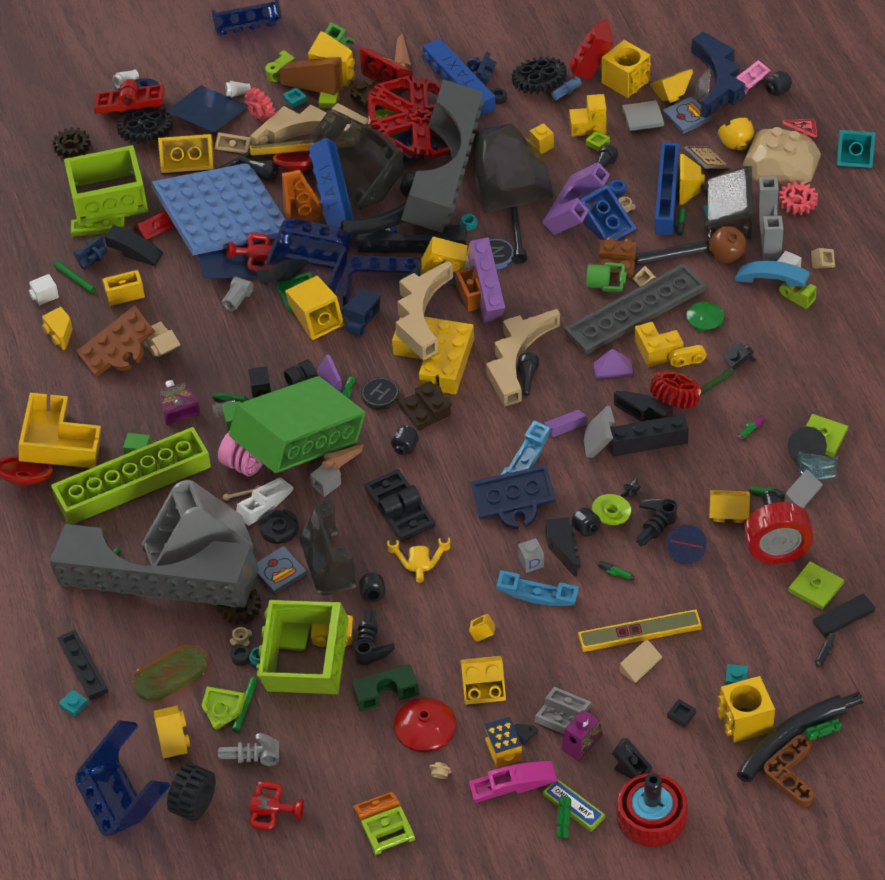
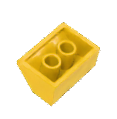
M212 134L158 138L161 173L214 169Z

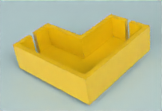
M424 316L430 331L438 339V352L423 360L419 372V384L421 386L432 381L436 385V376H438L442 392L456 395L474 342V325ZM395 330L392 339L393 355L421 359L396 335Z
M30 393L19 440V461L85 468L96 467L101 442V426L66 422L68 396L51 395L50 411H47V394Z

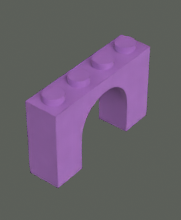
M597 162L570 175L542 223L553 235L582 223L589 210L580 199L588 193L603 187L610 174Z
M489 237L472 240L469 244L467 256L471 270H476L481 290L479 306L483 323L500 320L505 310V304Z

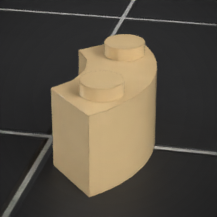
M161 321L152 325L155 333L141 343L143 348L147 347L154 357H160L180 347V343L172 329L167 330Z

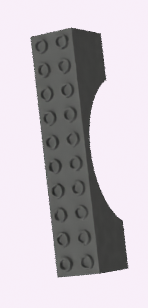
M443 79L428 127L445 141L451 152L452 161L437 169L416 171L401 220L441 233L445 226H449L451 220L449 214L452 215L456 204L453 203H456L459 192L457 191L462 183L460 179L463 178L465 172L464 167H466L469 158L468 155L475 136L474 132L476 131L477 121L481 114L480 110L484 103V100L481 99L482 91Z
M71 524L64 525L49 560L59 585L64 587H78L103 592L111 591L120 594L128 593L138 596L144 595L156 598H169L177 601L186 600L195 603L202 602L212 605L219 604L244 608L259 570L251 545L212 541L201 552L177 563L163 566L138 565L120 558L109 548L102 528Z

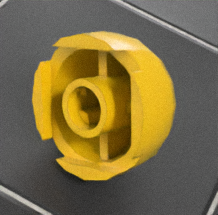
M748 118L733 119L730 121V125L725 126L724 124L719 128L718 135L720 140L729 149L744 150L754 138V127Z

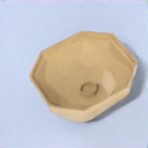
M779 127L762 129L755 134L744 159L743 167L752 179L758 183L759 177L777 176L778 187L781 188L787 187L788 183L794 185V182H797V184L804 182L805 184L812 181L821 153L814 141L802 133Z

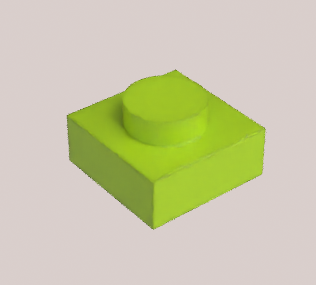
M597 130L586 139V145L598 152L603 145L610 143V137Z

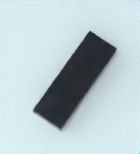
M863 593L814 618L813 624L826 637L830 633H834L875 611V606Z

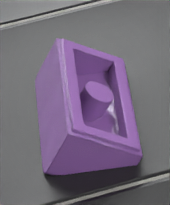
M327 354L318 368V373L322 379L341 392V378L331 356Z
M576 410L544 422V425L551 427L550 435L553 438L587 425V416L580 410Z

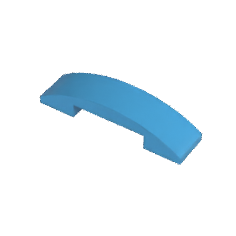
M756 261L741 266L735 281L752 283L754 278L785 280L788 286L804 287L810 273L801 267L789 263Z
M534 420L525 434V441L509 467H505L501 475L532 468L547 441L551 427Z
M500 570L496 588L507 595L541 605H575L579 586L559 582V586L556 587L519 579L520 574Z

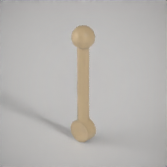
M255 489L230 495L224 494L223 500L228 501L230 498L251 494Z

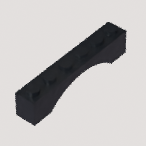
M449 225L444 227L442 233L433 231L418 235L398 234L386 229L358 234V253H425L432 237L467 245L466 225Z

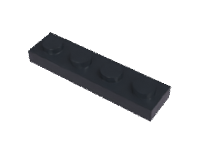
M76 630L57 637L62 651L89 700L91 701L108 693L105 682Z

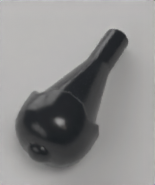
M611 144L603 145L599 149L597 162L604 168L615 163L618 158L616 147Z
M245 156L239 157V162L250 165L266 181L274 180L278 175V166L270 160L258 161Z
M524 352L518 359V367L521 369L523 378L522 394L524 396L530 394L531 381L539 366V357L533 352Z

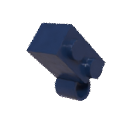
M360 289L356 295H353L351 301L344 305L342 315L349 320L346 326L348 333L359 337L364 334L366 325L380 311V295Z

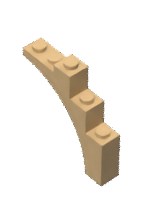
M449 261L438 265L419 277L413 273L399 281L400 295L404 298L397 301L398 315L401 319L395 322L396 335L422 360L438 352V339L430 331L424 318V312L433 294L443 284L453 278V265Z
M558 309L547 311L525 320L519 315L503 321V333L506 338L495 342V355L498 360L486 363L487 377L504 407L522 401V389L516 375L518 359L537 338L560 326V313Z

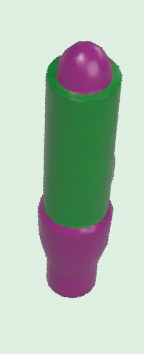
M761 415L746 424V428L738 434L737 439L744 440L765 421V417Z

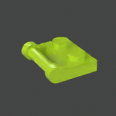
M401 806L361 821L375 856L381 854V851L406 841L409 843L415 841L414 833ZM400 830L405 832L380 843L377 841L379 838Z

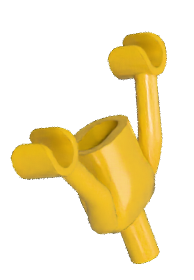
M439 538V548L431 561L429 558V548L425 546L409 548V560L407 561L399 550V541L396 540L397 544L394 546L390 545L389 540L387 541L389 553L395 554L405 569L416 572V582L419 583L424 581V572L432 569L442 553L448 551L451 547L450 538H448L447 543H442L441 538Z

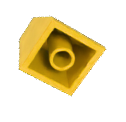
M320 31L308 52V60L341 57L343 86L349 87L356 77V71H354L355 59L353 58L352 50L325 32Z
M318 275L285 290L292 311L311 340L344 326L337 296Z

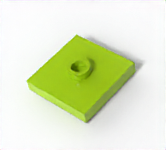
M815 414L811 415L806 427H814L822 432L827 444L825 455L834 457L848 431V426Z
M810 561L790 585L788 592L823 611L843 586L844 579Z

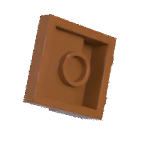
M606 238L601 240L598 265L622 263L625 265L626 278L632 279L636 262L637 242H633L631 239L615 241L613 238ZM611 268L610 277L619 278L621 269Z

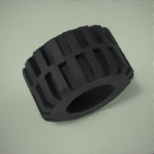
M186 763L178 771L171 783L167 797L168 811L192 822L197 821L207 810L212 800L216 784L215 773L195 764Z

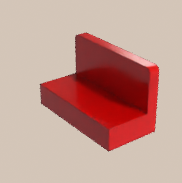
M163 210L133 225V228H138L141 237L147 240L175 225L166 210Z

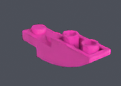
M552 761L522 763L488 771V776L469 781L475 803L513 791L519 794L558 782Z

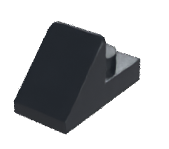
M622 738L611 753L618 761L614 769L631 779L638 775L648 774L652 769V766L628 738Z

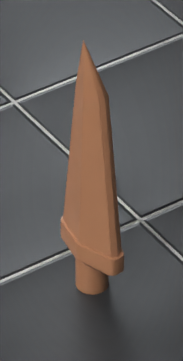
M402 33L397 38L395 61L406 68H411Z
M363 444L324 455L326 461L322 462V467L324 469L329 467L335 470L340 469L341 466L362 452Z

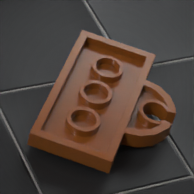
M133 306L79 348L77 353L96 377L100 376L111 366L120 371L129 370L132 367L129 362H126L127 358L133 356L135 362L139 363L143 356L141 343L155 333V330L136 306Z

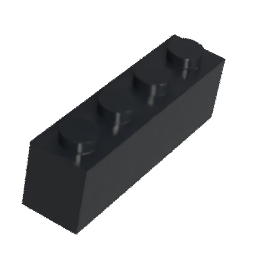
M684 414L610 427L613 439L609 442L613 457L688 443L689 428Z

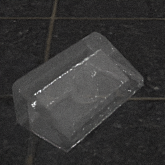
M710 69L697 81L695 100L700 105L709 95L711 83Z

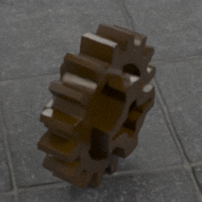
M73 127L70 130L65 128L64 132H58L59 136L54 135V140L52 141L54 152H57L58 156L63 155V159L67 158V156L72 158L73 156H79V154L85 155V151H89V146H91L89 134H86L85 130L80 131V128L76 130Z
M254 589L250 592L245 608L228 606V609L226 605L218 604V611L221 613L222 619H228V623L235 620L236 625L239 624V621H243L246 624V619L254 620L253 614L259 615L258 609H261L260 595H257V590Z

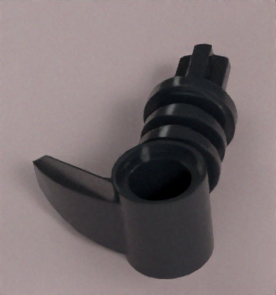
M648 499L640 502L639 508L654 510L656 513L649 521L643 524L644 530L636 538V542L639 546H645L652 538H658L665 527L676 522L677 503L674 500Z
M372 609L365 610L363 622L358 625V638L354 647L356 661L360 665H369L373 661L380 660L395 649L394 643L380 647L375 646L378 626L375 624L376 611Z

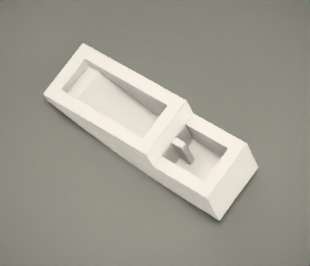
M281 477L253 490L250 498L237 504L236 512L241 514L244 523L249 526L260 520L267 512L276 508L293 491L294 487Z

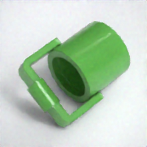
M622 263L588 264L587 288H601L607 292H622L623 285L626 284L627 273L625 272V265ZM611 268L621 269L619 273V287L609 286Z

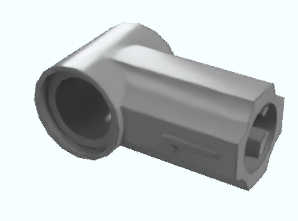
M234 277L230 284V290L222 300V306L231 312L236 310L243 299L251 295L254 287L253 282Z

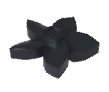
M635 478L630 484H624L623 487L626 491L620 496L625 497L628 495L632 498L633 495H636L637 491L641 488L638 480Z

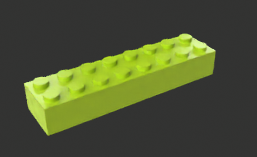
M191 427L54 483L51 487L54 499L67 524L73 525L211 467L207 449L194 427Z

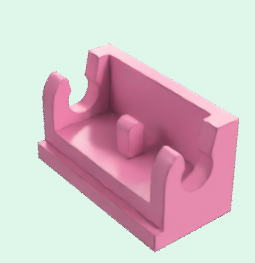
M758 60L736 78L745 83V95L760 80H765L771 70Z

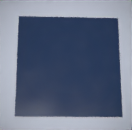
M201 85L167 109L166 112L211 132H215L244 111L248 105Z
M248 244L236 247L247 248ZM226 249L197 255L203 279L259 278L257 273L251 272L247 268L248 257L246 255L235 254L234 257L227 259ZM253 261L252 265L261 266V263Z

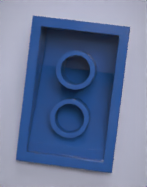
M608 184L580 199L589 210L583 223L601 240L613 238L617 241L637 229Z

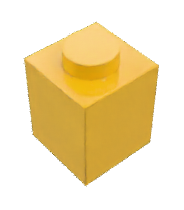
M544 123L529 130L530 146L539 155L554 148V133Z

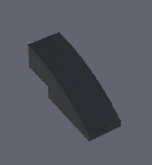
M113 225L105 236L107 247L122 251L124 257L155 266L163 255V251L146 239L116 225Z
M304 259L279 260L260 267L256 272L261 284L285 281L293 277L308 265L309 262Z
M628 391L614 392V406L641 422L648 419L654 420L673 416V406L662 403V401L654 397Z

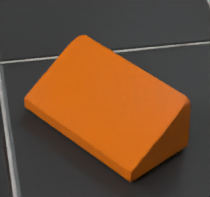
M389 792L353 807L361 823L364 819L399 807L400 803L395 794Z

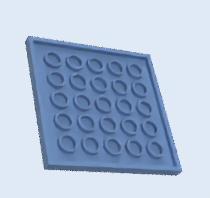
M248 164L152 181L151 187L192 255L227 249L228 241H232L235 246L248 244L247 237L250 233H263L268 235L270 239L292 235V228L254 169ZM253 240V243L260 242L261 240Z

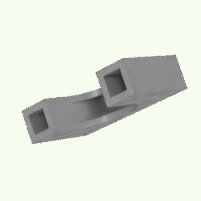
M777 176L759 177L757 213L763 260H777L782 254L783 221L782 216H777L779 191Z

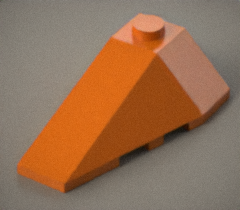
M296 170L282 173L283 204L288 224L293 226L324 219L322 205L301 171Z

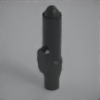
M830 633L824 641L815 661L816 666H822L827 655L831 654L836 637L834 634Z

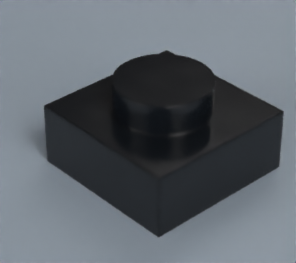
M678 699L667 713V718L685 728L696 714V708Z

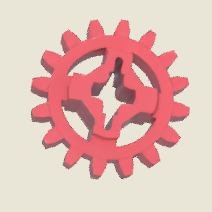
M251 88L245 93V103L248 104L247 108L250 109V114L252 116L255 115V118L259 119L261 123H265L275 114V108L272 107L273 103L270 102L271 99L268 95L265 96V93L261 92L259 88Z
M794 182V185L788 183L787 187H782V191L779 192V204H781L782 209L786 208L787 213L793 211V215L796 212H799L800 215L803 212L808 214L810 209L814 210L815 206H817L818 193H815V188L810 189V184L805 186L804 182L800 184Z

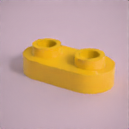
M695 345L675 349L669 354L668 358L672 366L682 367L701 363L707 354L703 346Z

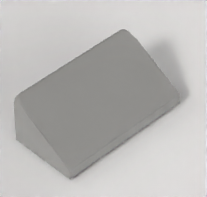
M806 469L785 493V502L804 508L822 488L823 484Z

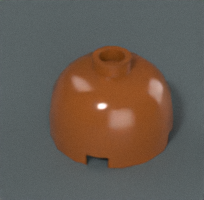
M721 227L713 233L709 241L710 252L712 251L714 258L722 263L731 264L739 260L746 249V239L743 233L735 227Z

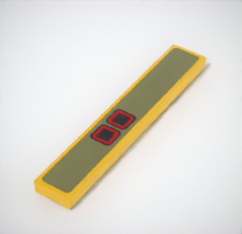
M354 136L329 138L336 143L337 148L355 146ZM322 139L250 145V154L254 156L310 151L309 146Z
M695 609L578 632V638L582 651L588 652L645 641L646 639L650 640L701 630L702 625Z

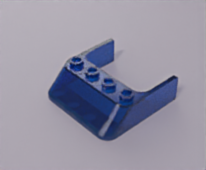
M273 0L270 3L215 13V10H211L209 18L213 33L221 36L226 35L227 31L231 30L237 33L244 31L243 28L247 27L253 30L260 28V25L266 24L267 27L274 26L277 21L282 19L279 0Z
M287 218L280 226L265 265L279 260L304 259L308 260L309 264L332 268L333 271L327 286L335 294L347 265L351 235H341L340 227L296 218Z
M355 255L350 257L347 261L342 293L343 307L349 302L352 274L354 272L415 273L419 277L421 259L414 256Z
M117 721L75 775L76 785L100 832L104 836H112L140 823L170 787L169 782L151 780L137 795L119 761V751L138 728L136 722Z

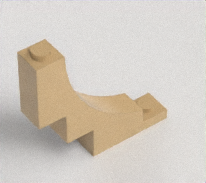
M339 103L327 113L313 105L308 106L301 114L283 106L250 137L251 145L266 144L268 141L280 143L293 137L317 133L336 134L345 137L354 136L356 141L361 142L370 135L371 126L368 124V118Z

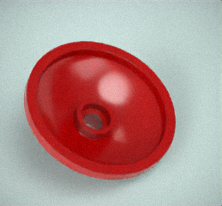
M310 151L278 153L273 156V162L278 167L287 171L300 170L304 174L306 173L305 171L314 169L313 162L309 156Z
M19 456L0 459V478L19 487L36 485L47 480L53 474L51 464L19 461Z
M419 698L406 703L397 712L394 720V731L399 742L406 748L416 752H432L444 747L453 738L456 730V719L451 708L444 702L433 698Z

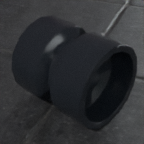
M308 359L298 363L297 367L292 366L283 371L288 386L318 376L315 367Z

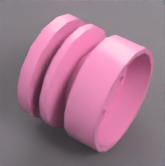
M229 432L225 435L219 447L218 461L231 469L235 468L237 472L243 473L245 476L250 477L256 474L263 463L229 436Z

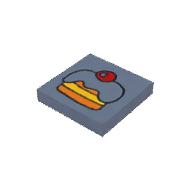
M692 96L663 110V115L682 134L711 121V115L707 118L700 115L701 105Z
M284 546L257 562L259 569L257 576L274 595L307 575L306 570Z

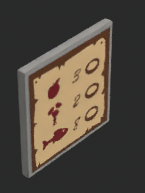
M685 146V149L698 161L697 163L703 165L704 169L730 168L710 147Z

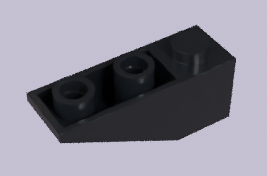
M569 517L545 520L548 548L574 577L577 576V568H580V558L575 556V552H578L576 540L573 541L572 539L575 536L574 525H570Z

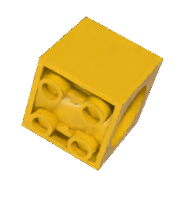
M623 40L602 57V83L629 98L650 81V54Z
M760 676L720 688L717 713L720 720H724L725 732L727 736H731L733 743L769 734L773 730L775 708ZM745 708L750 709L752 711L742 712L737 709Z

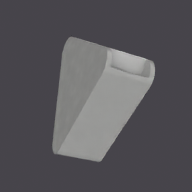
M191 480L181 481L172 488L141 545L143 551L147 553L151 566L169 565L186 560L201 552L212 541L251 545L253 549V543L241 514Z

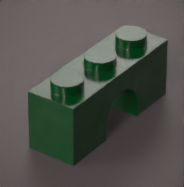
M411 664L398 666L392 670L381 671L375 675L361 677L352 681L353 694L360 712L380 707L379 694L385 690L394 691L398 695L399 700L419 695L418 682Z

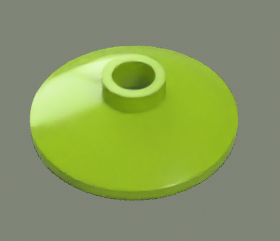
M605 494L595 499L592 511L599 516L602 523L619 525L630 518L631 506L621 496Z

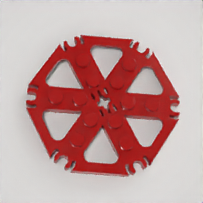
M405 76L374 86L373 91H370L367 97L368 124L371 126V130L377 129L375 136H378V139L411 157L415 153V158L417 159L419 154L424 155L425 160L428 159V156L432 160L451 154L448 147L440 150H433L431 147L430 133L439 138L441 137L428 127L435 104L428 105L427 92H433L438 95L440 85L427 78L424 82L423 77H421L420 81H417L415 76H412L411 80L409 76ZM406 88L409 91V101L390 91ZM380 105L395 113V115L380 119L376 118L375 106ZM411 129L412 146H405L398 140L392 139L390 135Z

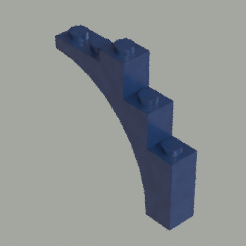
M704 31L692 39L691 53L708 66L716 83L711 93L701 104L700 115L707 118L721 106L726 105L727 102L734 105L741 101L745 96V83L736 78L740 75V66L733 63L735 60V49Z

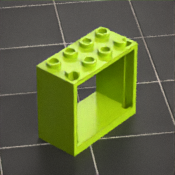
M133 145L64 159L78 226L90 222L97 223L111 220L118 216L126 217L148 212L144 185ZM134 175L136 181L79 194L76 191L77 186Z
M269 600L268 608H266L264 613L266 624L262 627L263 644L259 646L260 664L256 666L257 676L266 691L339 694L349 621L341 602ZM283 622L330 624L323 674L276 673Z

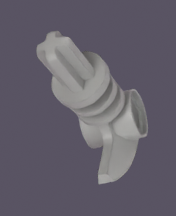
M259 733L256 735V739L261 746H258V743H254V746H251V743H247V747H244L242 742H238V747H219L218 758L238 759V763H242L243 759H247V762H251V759H254V762H258V758H260L261 764L274 766L279 763V741L269 735Z

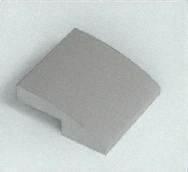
M656 100L622 105L623 113L626 117V125L630 131L664 126L662 114Z
M606 406L586 427L584 446L587 458L596 456L613 439L610 427L615 421L610 406Z
M554 687L546 696L542 708L535 715L534 722L564 734L565 728L582 710L588 712L591 702Z

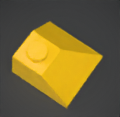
M690 69L650 83V87L662 102L668 100L669 103L679 100V96L684 95L693 70Z
M680 154L679 205H683L701 192V185L705 184V174H701V166L686 155Z

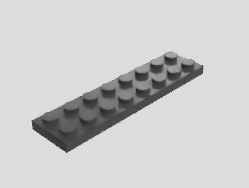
M682 264L565 327V334L585 355H588L634 330L635 326L645 324L706 290V285L685 264Z

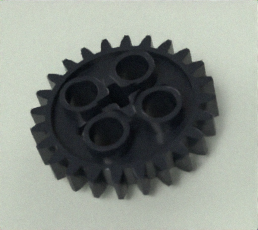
M541 56L537 60L533 58V61L527 60V63L521 62V66H516V70H513V74H511L512 83L515 89L518 88L519 92L523 90L524 93L529 91L530 94L533 92L539 94L540 91L546 93V90L552 91L553 87L558 88V84L562 85L563 81H566V65H564V62H560V59L555 60V57L549 59V56H547L545 59H542Z
M144 107V109L140 110L131 109L132 112H125L126 115H121V119H118L117 123L120 138H124V141L129 140L130 143L136 141V144L140 142L146 144V141L152 143L153 140L158 141L159 137H165L164 134L169 135V131H172L173 127L172 115L166 112L165 109L160 110V107L156 109L152 107Z

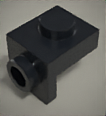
M738 341L722 354L733 370L748 359L752 362L756 360L752 355L755 353L748 344L744 345L741 341Z

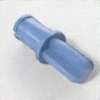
M575 76L568 82H563L561 87L551 92V96L554 100H557L565 94L570 95L574 89L581 86V80Z

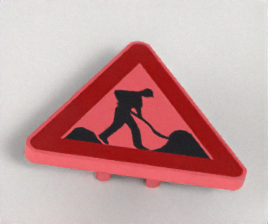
M814 119L783 120V124L794 128L795 131L799 133L801 131L806 136L817 137Z

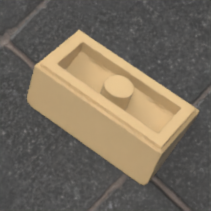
M218 132L214 149L244 154L250 151L251 137Z
M646 639L620 663V673L636 683L662 659V656Z

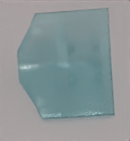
M799 452L797 472L803 474L807 469L819 481L836 477L838 457L834 456L832 458Z

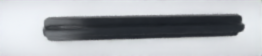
M710 240L637 253L635 261L637 264L707 252L710 251Z

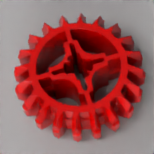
M657 372L650 383L652 396L662 401V403L674 406L675 408L689 409L695 407L701 397V387L694 379L676 372Z

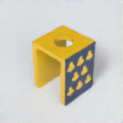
M506 717L486 723L485 730L488 737L485 738L496 768L522 761V745L511 718Z

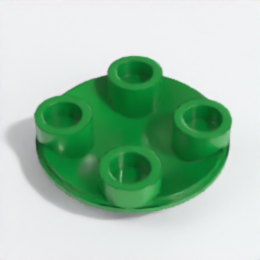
M698 302L687 311V320L694 326L697 332L721 327L723 324L724 312L715 303Z

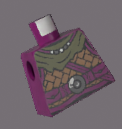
M169 380L164 384L165 388L160 390V397L166 425L200 414L198 400L185 383L176 385L173 380Z
M585 710L579 712L565 728L562 751L579 761L603 735L599 719Z

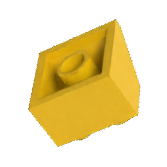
M710 490L709 518H713L714 522H725V519H733L735 523H745V520L749 517L750 493L748 491Z

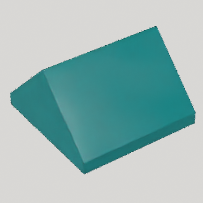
M840 130L837 166L872 168L875 132Z

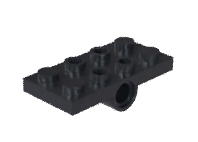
M399 469L364 484L365 490L400 542L436 527L434 519L421 502L417 488L414 485H409Z

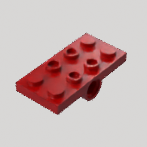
M127 79L122 83L121 90L96 94L95 114L100 113L104 115L114 111L124 112L129 109L140 110L144 107H159L163 105L164 84L138 87L136 81Z

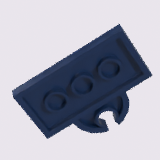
M546 464L471 482L479 520L499 516L502 523L513 529H518V522L514 519L515 516L519 514L525 516L524 525L528 527L536 518L537 506L556 502Z

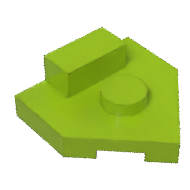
M207 686L201 706L216 731L241 715L247 695L241 692Z

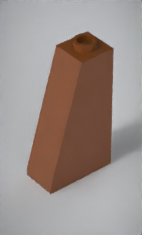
M341 57L292 61L286 63L279 71L281 84L331 95H335L343 89Z

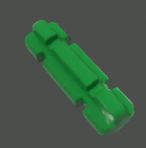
M833 719L830 722L807 728L805 736L810 741L823 737L832 732L840 731L842 723H840L839 719Z
M561 796L559 798L560 808H558L557 825L559 827L556 829V836L565 839L569 836L567 827L570 824L571 810H569V807H571V798Z

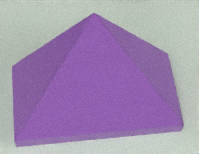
M611 349L594 362L596 379L633 376L631 359L614 349Z

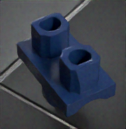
M487 51L482 61L475 57L470 58L467 62L468 68L472 72L477 71L476 77L484 83H488L492 75L490 72H493L497 64L496 61L489 58L491 53Z
M98 236L95 239H90L86 246L75 250L73 254L81 268L85 269L95 261L100 262L103 259V255L108 252V249L104 245L103 238Z

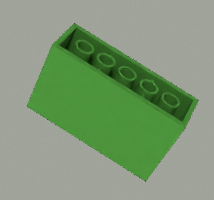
M320 376L237 404L229 436L274 473H278L357 443L366 412Z

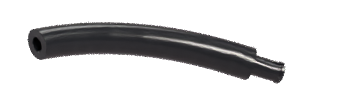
M406 202L388 212L373 217L342 220L340 223V234H366L399 225L405 222L401 218Z
M857 691L843 698L840 695L828 698L798 712L781 723L751 751L738 770L737 777L742 781L751 782L766 761L794 737L805 732L807 728L845 715L846 709L863 704V697L860 695V692Z

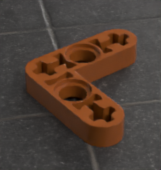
M805 735L794 737L764 764L763 769L764 777L800 807H809L814 800L813 789L790 771L811 751V741ZM786 754L791 755L793 760L784 761L782 756ZM777 767V772H769V769L774 770ZM791 780L794 782V786L786 787L783 781ZM806 794L808 795V798H806V797L800 798L801 795H803V796H805Z

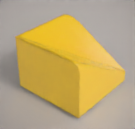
M485 614L471 621L469 632L473 639L479 642L494 635L495 624L489 614Z

